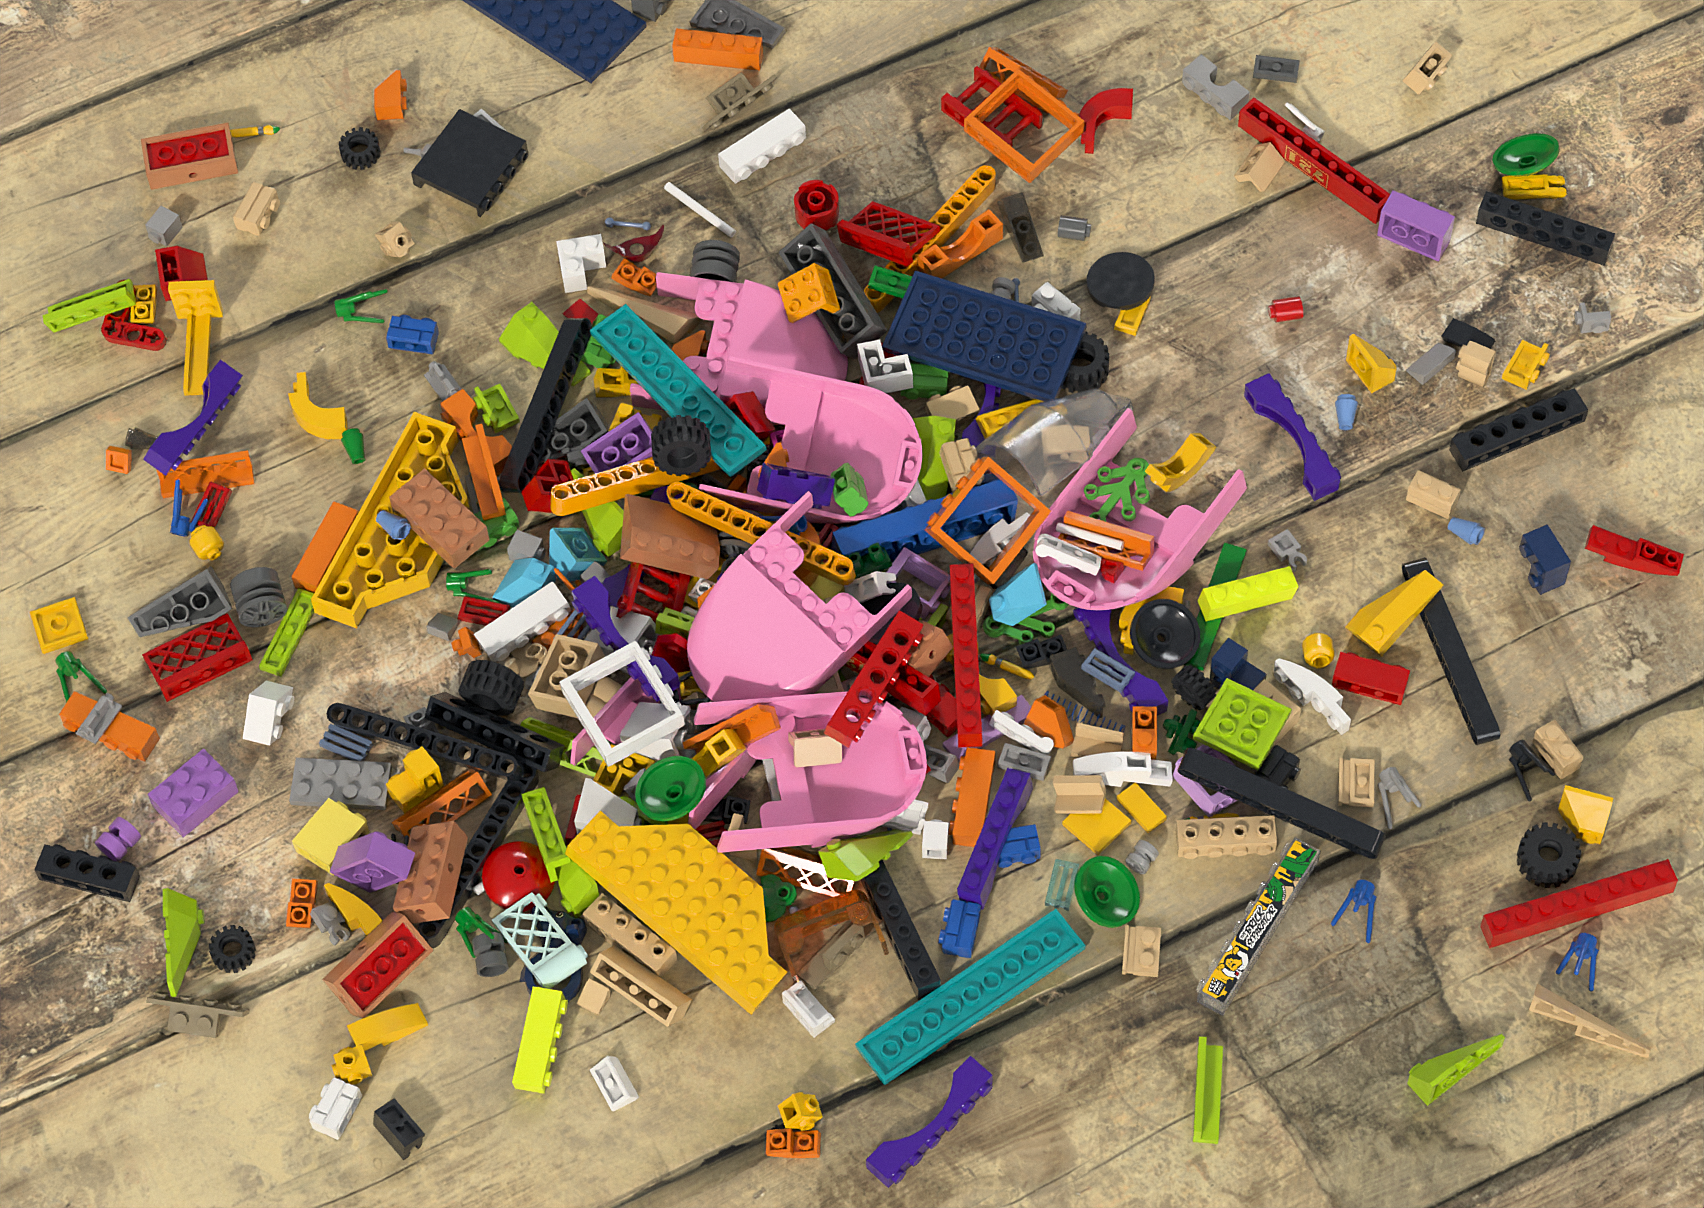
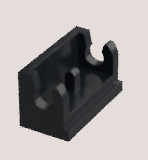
M395 1098L374 1111L373 1125L403 1160L410 1156V1150L414 1146L417 1149L422 1146L425 1133Z

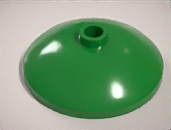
M1541 133L1526 134L1502 144L1493 154L1492 161L1495 169L1505 175L1515 177L1530 176L1550 166L1559 155L1560 147L1558 141L1550 135Z
M671 756L661 759L652 764L640 777L635 791L637 805L644 815L653 820L671 821L681 818L691 812L701 801L706 789L705 773L696 761L688 757Z
M1096 856L1084 862L1078 869L1074 881L1075 896L1087 917L1098 925L1108 928L1123 926L1134 918L1140 904V893L1134 876L1124 864L1111 857Z

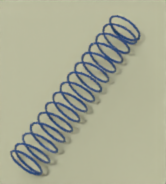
M1076 704L1075 707H1074V710H1073L1072 714H1071L1068 718H1070V717L1072 716V721H1075V720L1077 719V722H1078V720H1079V715H1080V713H1081V711H1082V709H1083V706L1081 707L1078 716L1073 720V714H1074V711H1075V709H1076V707H1077V704ZM1087 709L1086 714H1085L1084 718L1082 719L1083 724H1084L1085 717H1086V715H1087L1089 709ZM1093 711V713H1092V715H1091L1090 720L1088 721L1089 725H1090L1091 719H1092V717H1093V715H1094V711ZM1100 714L1098 715L1097 720H1096V722L1094 723L1095 726H1096L1097 721H1098V719H1099V717H1100ZM1106 716L1104 717L1102 724L1100 725V728H1102ZM1110 719V721H1109L1108 726L1106 727V729H1108V727H1109V725H1110V723H1111V719ZM1123 724L1121 725V727H1120V729H1119V732L1122 731V729H1123V727H1122Z

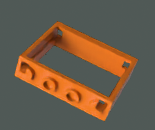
M1017 69L964 119V131L1028 183H1031L1083 133L1084 120L1079 117L1078 113L1072 112L1067 108L1062 100L1053 97L1046 87L1038 85L1030 75L1027 76ZM1017 89H1020L1069 128L1034 164L982 123Z
M988 456L981 459L978 458L975 463L971 464L970 473L967 477L963 476L955 485L957 487L952 495L948 494L941 502L943 507L938 513L934 512L929 517L928 525L924 530L963 564H973L974 573L986 584H994L1047 518L1051 510ZM987 469L1035 509L988 569L940 529Z

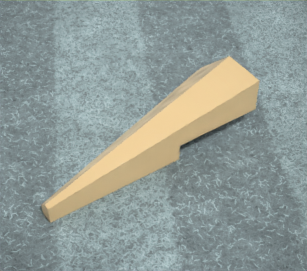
M595 286L587 287L589 295L615 311L627 304L650 329L674 344L686 332L690 334L703 320L695 313Z
M1537 983L1529 1011L1577 1026L1575 1032L1577 1036L1645 1058L1649 1057L1650 1047Z

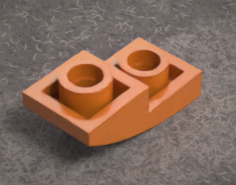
M625 258L611 277V279L621 285L650 297L657 288L656 273L645 266L640 269Z
M292 878L286 927H312L313 918L310 912L315 908L317 880Z
M791 1128L767 1130L766 1155L783 1158H820L821 1133L818 1130L793 1132Z

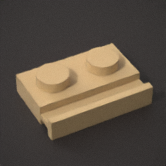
M1339 758L1338 806L1347 804L1355 807H1374V759L1350 758V760H1343V758Z
M1125 925L1122 974L1130 973L1137 976L1158 977L1161 928L1129 927V925Z

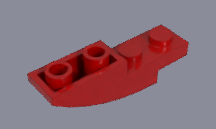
M1592 525L1589 529L1585 549L1603 555V561L1658 575L1678 576L1684 554L1646 539L1639 538L1638 541H1634L1595 525Z

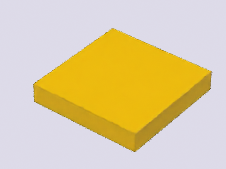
M75 597L30 611L43 654L88 640Z
M1106 798L1102 813L1070 814L1062 821V825L1096 855H1099L1131 824V820Z

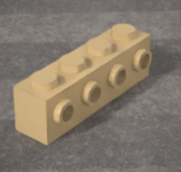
M1274 816L1176 821L1175 831L1178 857L1193 859L1198 856L1217 858L1222 855L1231 854L1240 857L1252 853L1269 855L1276 851L1277 837Z
M601 893L583 912L584 923L612 946H616L660 978L677 961L676 950L665 940L663 941L659 938L658 934L648 925L645 927L641 924L639 918L633 912H626L622 909L621 904L614 897L610 896L608 898Z
M616 946L600 952L590 971L591 974L667 1027L683 1019L692 1001L691 998Z

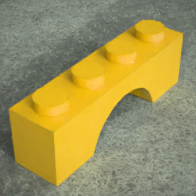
M952 633V634L948 635L947 638L949 639V641L951 642V644H952V646H953V633ZM952 648L944 660L946 662L950 661L955 673L954 649ZM979 674L981 711L984 715L990 714L992 717L996 710L1006 712L1017 706V695L1004 678L989 679Z
M723 729L707 741L704 748L691 759L700 765L706 779H708L747 749L734 729Z

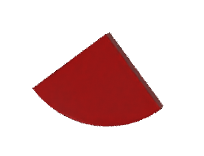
M1102 558L1100 564L1101 575L1107 581L1115 583L1124 570V563Z

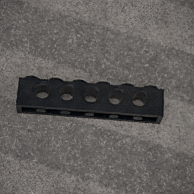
M1488 191L1485 192L1476 224L1603 266L1607 262L1616 234Z
M1575 388L1568 391L1562 390L1549 399H1540L1534 405L1527 408L1521 407L1510 415L1499 416L1488 424H1479L1473 430L1456 434L1451 439L1449 451L1463 472L1585 422L1588 408Z
M447 692L430 696L425 719L498 752L511 755L518 761L542 772L559 768L565 745Z
M881 859L879 861L880 867L860 881L878 918L882 920V927L919 1001L941 986V979Z

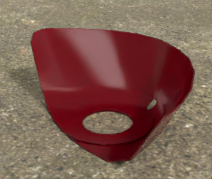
M664 225L655 234L650 236L633 238L616 246H610L604 242L603 244L626 260L635 263L642 262L648 259L663 235ZM641 244L644 250L641 254L634 255L630 252L631 245Z

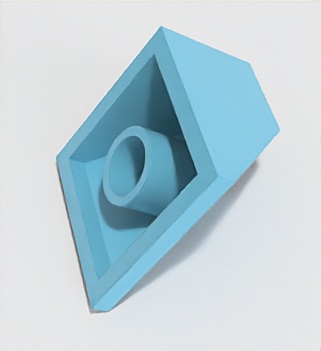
M552 528L550 530L549 564L554 566V569L558 568L568 581L580 580L581 574L595 561L601 566L608 562L603 554L596 549L593 540L584 528Z
M535 558L514 560L494 593L493 600L509 605L512 608L550 582L553 581L555 583L554 566Z
M1036 563L1029 565L998 586L989 598L993 620L1014 626L1047 605Z

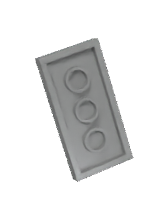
M296 758L289 802L291 805L321 807L330 798L334 802L340 801L344 803L348 808L386 810L388 800L386 783L391 778L392 764L389 762Z

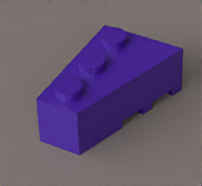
M763 463L757 491L763 495V498L770 500L782 499L791 504H795L809 491L813 497L812 508L822 509V506H830L835 479L829 475Z

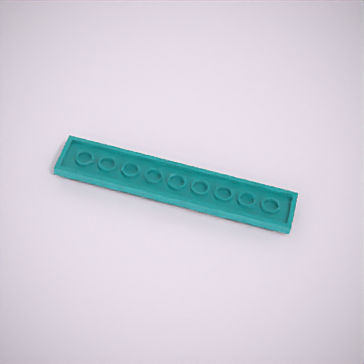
M627 304L590 329L591 335L672 418L676 417V415H681V417L689 415L691 418L696 417L700 419V422L706 424V428L709 429L711 458L729 477L733 476L767 450L765 444Z
M1054 909L855 1043V1047L882 1083L886 1085L1085 950L1086 945L1058 910Z

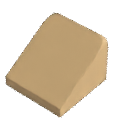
M589 978L577 1005L599 1016L611 997L610 989Z

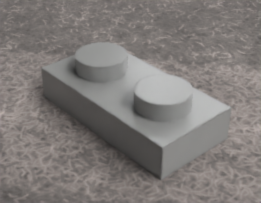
M1005 743L998 761V768L1007 770L1008 767L1030 773L1031 778L1044 781L1051 762V756Z

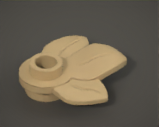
M527 643L521 648L517 647L510 652L516 660L508 668L520 675L522 679L526 678L537 670L539 664L543 663L548 651L545 646L539 643L531 645Z

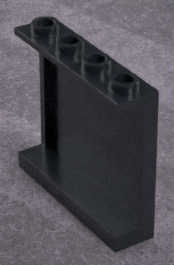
M459 109L412 170L413 184L419 188L427 184L476 208L477 215L481 218L484 212L491 208L496 196L503 192L507 181L515 176L519 165L526 161L529 154L526 140Z

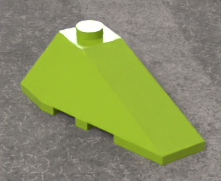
M530 302L513 315L500 336L499 342L514 357L522 358L530 362L532 366L544 369L559 331L547 316L533 302ZM580 361L571 383L573 387L591 374V371L583 361Z
M940 416L912 418L922 444V463L917 478L926 501L943 498L947 493L948 478L939 452L944 443L954 441L956 419Z
M575 468L571 470L574 480L585 477ZM615 501L582 510L596 549L599 552L602 551L607 557L621 549L624 510Z
M896 829L848 839H833L827 842L826 847L818 851L827 878L851 881L861 880L880 867L879 861L881 859L887 860L891 856L890 851L899 849L913 836L912 831Z
M570 859L571 863L556 867L555 871L563 899L560 901L561 905L567 913L571 912L574 917L578 918L599 897V892L595 880Z
M164 888L163 917L165 918L167 930H164L167 953L165 954L167 984L171 997H176L200 938L201 924H205L204 910H199L197 900L169 888Z
M1499 1034L1429 1059L1422 1065L1418 1063L1409 1071L1410 1075L1407 1084L1428 1106L1503 1046L1505 1037Z

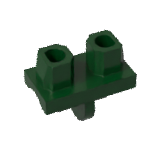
M875 543L869 546V553L860 556L859 552L847 555V558L853 563L856 574L855 579L876 571H884V569L893 566L885 547Z
M1191 708L1188 715H1183L1182 719L1180 716L1174 715L1173 719L1164 720L1162 726L1167 731L1165 736L1170 739L1173 737L1167 752L1172 755L1178 751L1184 754L1186 748L1195 749L1197 742L1187 736L1188 733L1194 735L1201 723V720L1196 718L1197 711Z

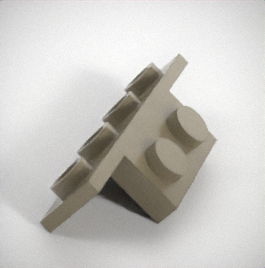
M740 72L712 92L706 99L718 115L708 121L702 129L704 131L710 127L712 130L716 129L723 123L721 119L728 115L731 118L740 111L739 106L744 103L748 106L755 101L757 93L762 91L764 94L774 87L772 82L777 78L774 74L754 89L743 73Z
M863 906L797 973V976L816 991L863 944L864 940L882 923V920Z
M155 992L154 995L147 997L146 1003L170 1006L167 1031L211 1038L218 1037L221 1014L244 1017L249 1014V1009L242 1008L240 1003L229 1002L227 1005L218 1004V1000L203 999V1002L194 1001V997L188 995H180L179 998L170 997L168 992Z

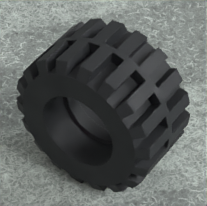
M1085 331L1074 359H1086L1091 364L1084 367L1071 364L1061 387L1062 389L1068 388L1070 393H1074V391H1078V394H1083V391L1091 393L1093 388L1099 389L1101 383H1105L1109 372L1107 345H1104V341L1101 338L1097 339V335L1093 333L1088 335V332Z
M676 415L673 418L670 416L666 418V421L661 420L658 426L653 428L651 433L652 458L655 466L659 467L660 471H666L669 475L676 474V476L686 474L688 476L693 472H699L700 468H705L707 463L710 462L709 429L706 428V424L700 422V419L696 417L691 418L689 415L685 417Z
M476 660L469 663L458 692L465 701L496 715L507 716L512 714L516 708L524 688V681L518 674L502 664L487 660Z

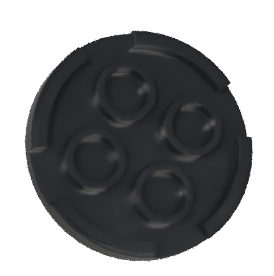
M1115 252L1099 258L1090 267L1087 274V289L1093 301L1103 308L1109 307L1121 309V311L1136 308L1146 302L1151 296L1155 284L1154 271L1151 265L1141 256L1129 252Z
M888 583L886 584L887 587L895 589V593L890 595L883 594L860 604L872 615H876L908 584ZM912 587V598L900 611L919 621L923 605L918 593ZM896 614L868 641L878 644Z

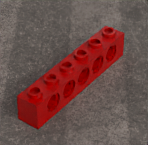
M898 611L828 722L824 734L848 748L853 741L858 743L865 731L861 729L865 722L870 724L877 712L874 710L877 702L879 704L883 703L889 693L886 691L889 683L894 685L898 679L900 672L897 670L901 664L906 666L912 656V653L909 652L913 645L918 647L923 639L924 634L921 631L924 624L902 611ZM895 639L903 640L905 645L897 644ZM883 658H890L893 664L885 663ZM871 677H878L882 683H874ZM859 696H866L870 702H862ZM853 715L858 721L851 722L847 719V716Z

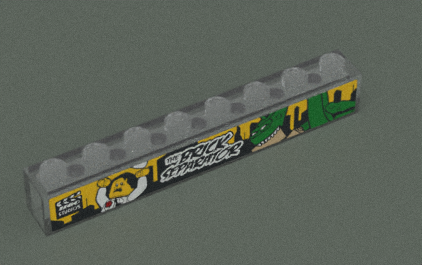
M1294 837L1291 844H1285L1280 854L1282 856L1279 863L1274 862L1270 868L1268 881H1262L1256 892L1258 897L1255 902L1251 900L1248 903L1244 912L1246 914L1243 921H1237L1232 931L1234 933L1231 940L1226 939L1220 950L1222 955L1218 960L1214 959L1208 969L1210 974L1207 979L1202 978L1196 988L1198 1003L1222 1016L1225 1014L1319 862L1321 850Z

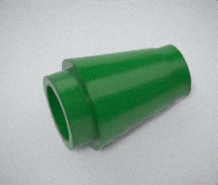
M357 428L344 431L341 442L352 464L363 463L365 461L363 434Z

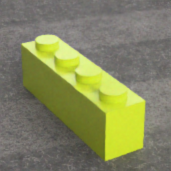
M1288 566L1204 588L1197 602L1205 621H1210L1290 600L1295 595L1299 586L1291 567Z
M534 986L532 988L512 1081L515 1089L545 1094L546 1086L550 1087L552 1072H550L551 1062L555 1063L557 1057L555 1042L556 1038L560 1039L563 1027L560 1023L561 1014H566L568 1000H565L562 991Z

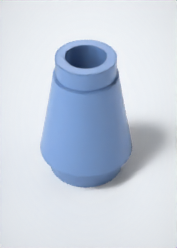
M1342 394L1335 401L1339 429L1351 430L1353 428L1358 406L1354 395Z
M385 510L380 511L376 516V522L393 539L403 540L408 536L411 526L407 519Z
M1455 517L1448 524V530L1470 545H1478L1485 532V528L1481 527L1480 523Z

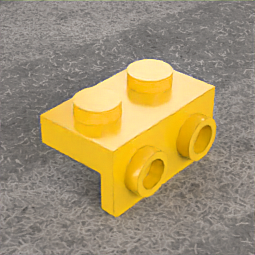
M1522 340L1503 372L1502 379L1527 390L1531 382L1535 384L1540 374L1539 367L1541 365L1545 366L1550 354L1547 353L1549 344L1544 343L1542 348Z

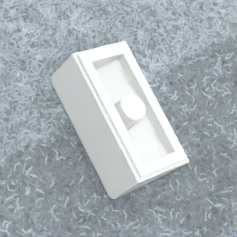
M607 1055L590 1069L612 1111H616L639 1098L617 1057Z

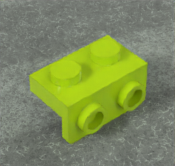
M497 384L484 391H481L478 386L474 388L475 396L473 401L476 403L478 410L482 409L484 412L482 417L486 426H491L495 434L520 423L519 417L501 384Z

